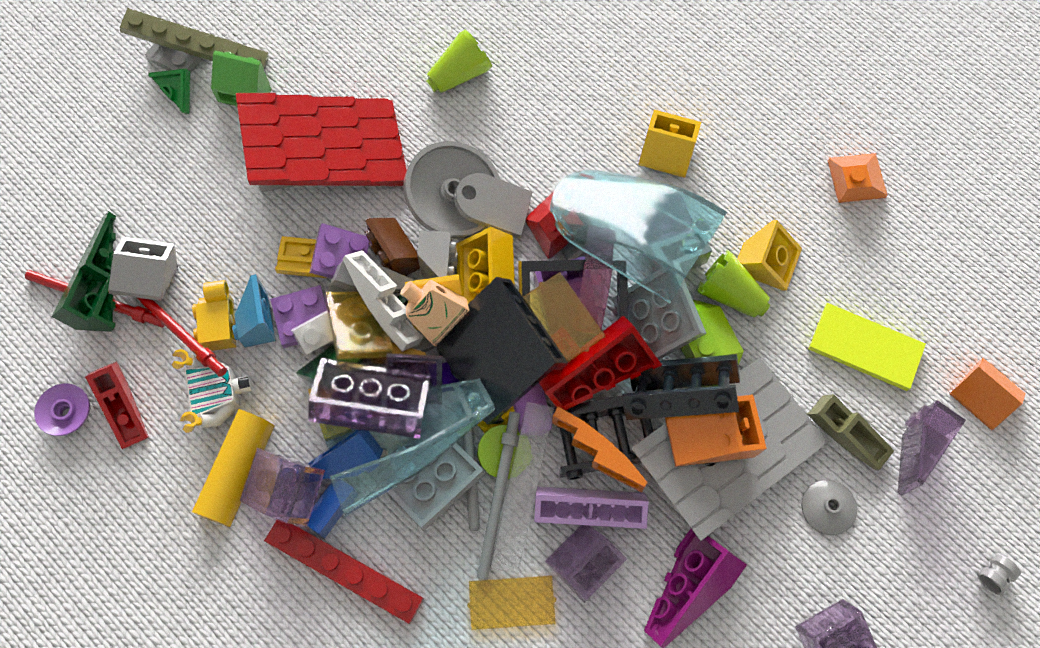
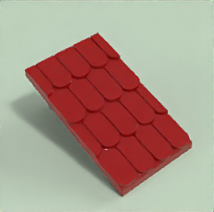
M236 93L247 179L250 185H258L261 192L298 185H404L407 169L393 100L387 98H355V96L313 97L311 95H277L276 93Z

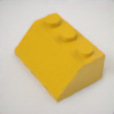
M489 227L456 243V251L458 253L457 274H459L461 295L467 299L468 304L496 277L511 279L515 285L512 235Z

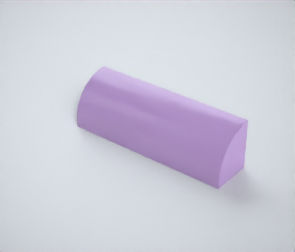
M536 486L534 522L647 529L649 501L643 492Z

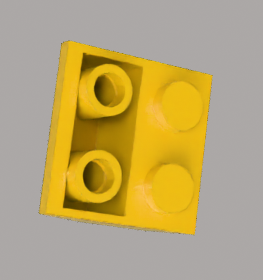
M654 109L638 165L685 178L702 122Z

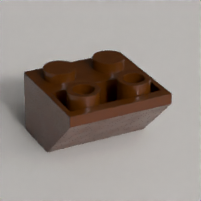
M369 218L365 220L368 229L365 231V235L369 240L368 245L373 254L379 256L381 266L404 276H408L420 269L417 251L396 218Z

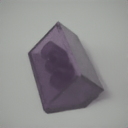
M321 358L308 400V422L420 439L430 375Z

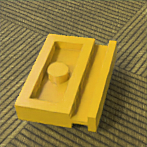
M282 236L277 256L278 262L277 266H275L276 273L327 278L309 273L316 239Z

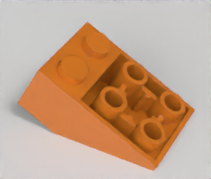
M754 395L737 396L739 412L665 417L675 467L755 458L766 450Z

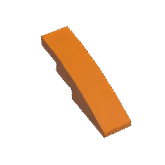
M557 407L552 418V424L574 434L572 446L595 457L592 468L642 493L647 481L631 461L594 428L562 408Z

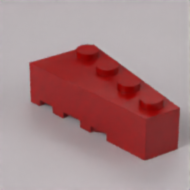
M622 316L568 358L569 364L562 370H552L539 384L556 407L566 410L592 398L595 393L604 389L608 391L616 387L615 384L628 378L634 379L640 376L641 372L650 368L655 369L662 366V364L634 325Z

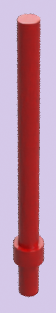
M28 270L25 273V279L63 293L68 285L66 282L32 270ZM113 300L116 302L114 311L132 317V320L142 324L147 322L161 328L165 326L147 308L141 306L133 307Z
M135 297L196 355V359L204 367H209L219 377L225 375L227 369L216 359V355L209 348H204L154 300Z

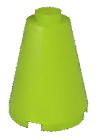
M464 29L462 32H459L426 74L429 78L426 80V83L434 93L437 90L440 93L450 90L488 72L493 67L485 51L480 50L477 46L479 43L467 30Z
M726 250L725 255L721 254L705 273V279H707L705 284L700 281L696 288L699 294L753 318L757 315L763 316L770 307L768 303L770 297L729 250Z

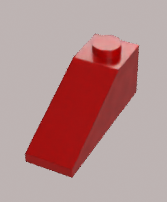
M117 361L85 376L122 449L149 437L129 384Z

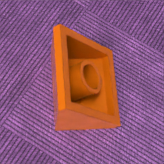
M982 358L949 394L988 428L993 430L1023 404L1026 393L987 360Z

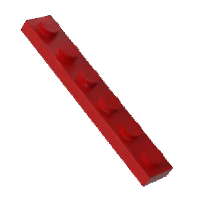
M280 516L264 539L271 546L408 624H411L424 600L420 595Z

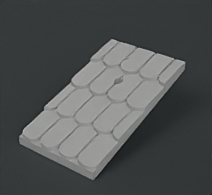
M758 358L739 371L740 383L729 384L736 385L737 396L754 395L767 448L755 458L715 462L713 466H707L704 463L675 467L666 424L631 448L700 541L828 443L822 432L815 426L761 358Z

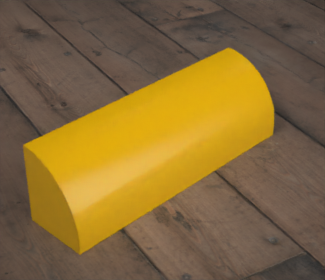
M238 409L192 510L194 514L231 527L275 427L272 423L257 415Z

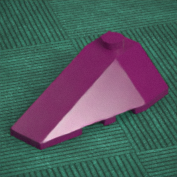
M692 529L688 531L675 551L674 557L677 558L672 572H667L665 576L666 587L662 597L656 599L644 632L662 648L669 645L731 589L747 566L746 563L711 537L707 536L700 541Z

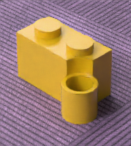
M227 281L203 283L204 298H199L198 304H193L192 306L194 319L197 320V328L193 331L194 339L204 348L207 347L211 351L236 348V339L232 329V325H235L234 300L229 293Z

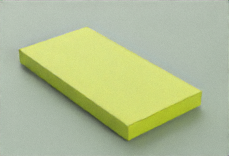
M826 303L808 350L908 391L911 389L926 343Z

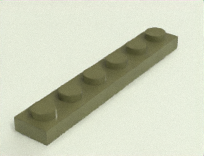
M127 8L119 26L121 33L213 61L215 50L224 53L231 52L245 58L253 57L261 61L265 69L269 58L268 52Z

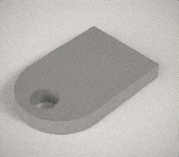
M474 173L461 180L454 193V202L458 212L466 220L487 228L493 227L519 239L522 236L533 191L486 174ZM469 189L472 191L474 198L471 200L466 199L462 195V190Z

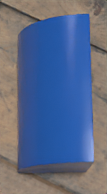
M339 477L333 478L301 522L325 539L358 492Z

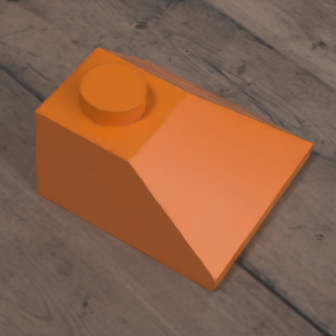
M876 153L834 157L827 160L838 203L881 199L888 196Z

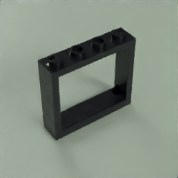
M628 259L518 261L519 292L529 307L530 272L617 270V320L622 316L628 319Z

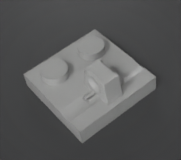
M156 43L145 53L147 60L165 70L185 68L190 70V74L203 60V58Z

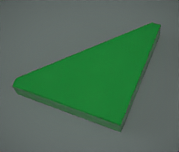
M184 68L148 73V76L179 107L182 113L190 114V70Z

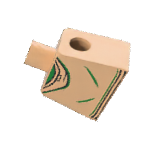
M429 280L422 289L409 281L400 293L410 301L406 306L407 318L434 346L469 311L467 299L433 280Z

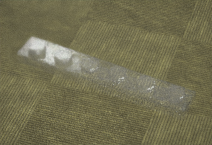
M526 402L491 560V569L519 574L554 411L552 407Z

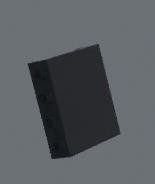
M496 277L468 304L469 311L436 345L438 353L445 358L451 367L452 375L459 380L464 388L465 395L474 403L479 417L486 424L503 423L504 420L501 416L552 370H562L569 364L511 279Z

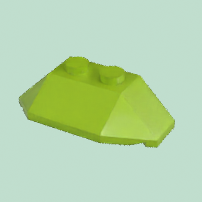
M693 300L707 334L681 348L685 358L737 354L739 366L744 351L721 307ZM718 385L701 386V387H712V386H718Z

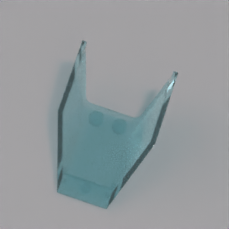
M480 378L394 393L318 420L328 449L365 425L381 448L388 453V456L330 476L345 516L424 471L495 410L494 404Z

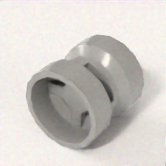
M997 554L990 561V567L984 568L978 574V579L991 592L1003 595L1008 589V583L1010 581L1014 582L1021 575V571L1009 558Z

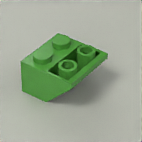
M214 51L211 89L217 102L237 106L236 93L271 92L272 89L261 61L253 57L237 56L231 52Z

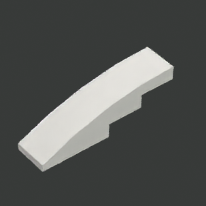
M363 250L345 255L343 261L355 287L387 335L401 351L419 345L423 336L406 320V306L393 294L397 285Z

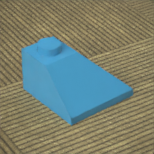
M256 274L250 276L235 313L236 324L232 325L235 339L239 340L245 348L276 341L269 296Z

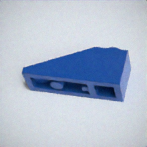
M363 425L302 466L293 477V480L299 483L357 475L363 470L369 472L380 464L379 459L384 450L365 425Z

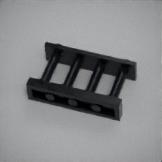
M737 354L660 361L662 366L655 369H647L641 372L640 376L630 379L632 392L635 393L622 394L626 420L739 412L736 385H729L740 383ZM718 385V386H712V387H701V386ZM690 387V388H687V389H675V390H674V388ZM660 389H663L662 391H650V392H647L648 390H660Z
M622 396L579 403L565 410L583 420L596 431H598L596 422L599 420L598 417L609 416L613 420L619 450L633 465L642 463L635 453L631 454L623 420L625 410ZM557 407L548 409L551 424ZM640 419L644 439L654 432L651 419ZM560 428L567 466L560 467V478L567 477V480H576L582 478L585 473L598 471L592 468L593 461L577 462L575 447L572 446V433Z

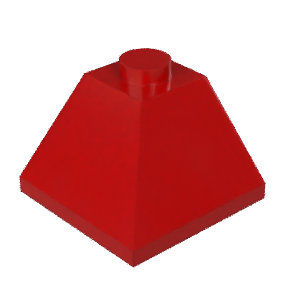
M560 188L551 193L525 220L547 259H551L585 229Z

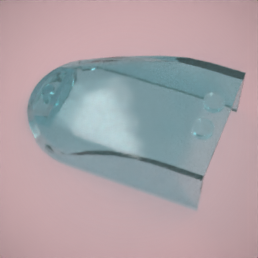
M598 170L579 171L562 179L554 191L550 204V211L553 212L556 220V228L571 244L669 303L673 300L687 274L707 243L711 241L727 214V211L686 189L637 176Z

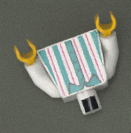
M178 349L172 354V356H178L183 360V362L174 361L172 363L173 368L181 369L188 365V369H185L191 412H185L180 418V421L191 422V424H186L183 427V431L186 433L192 432L195 426L198 428L221 426L233 415L235 410L240 408L239 394L253 391L250 376L236 378L234 371L225 363L220 362L227 369V372L219 377L209 367H204L196 359V356L191 355L189 357L185 350Z

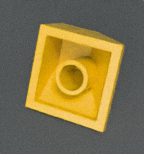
M772 220L743 243L738 260L756 281L782 291H787L802 247L778 220Z

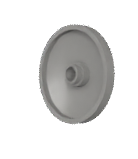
M442 141L431 144L422 149L407 168L403 185L405 201L414 218L427 230L451 232V237L454 239L473 236L483 231L486 227L472 223L461 216L454 202L455 190L463 178L474 173H482L500 179L496 168L483 153L470 145L455 141ZM469 189L462 190V195L466 199L471 200L474 198L472 191Z

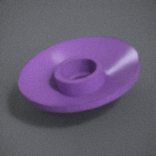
M63 383L52 386L39 397L35 405L34 417L36 424L49 435L65 436L71 434L85 423L90 412V401L85 391L76 385ZM70 408L68 414L63 416L64 410Z

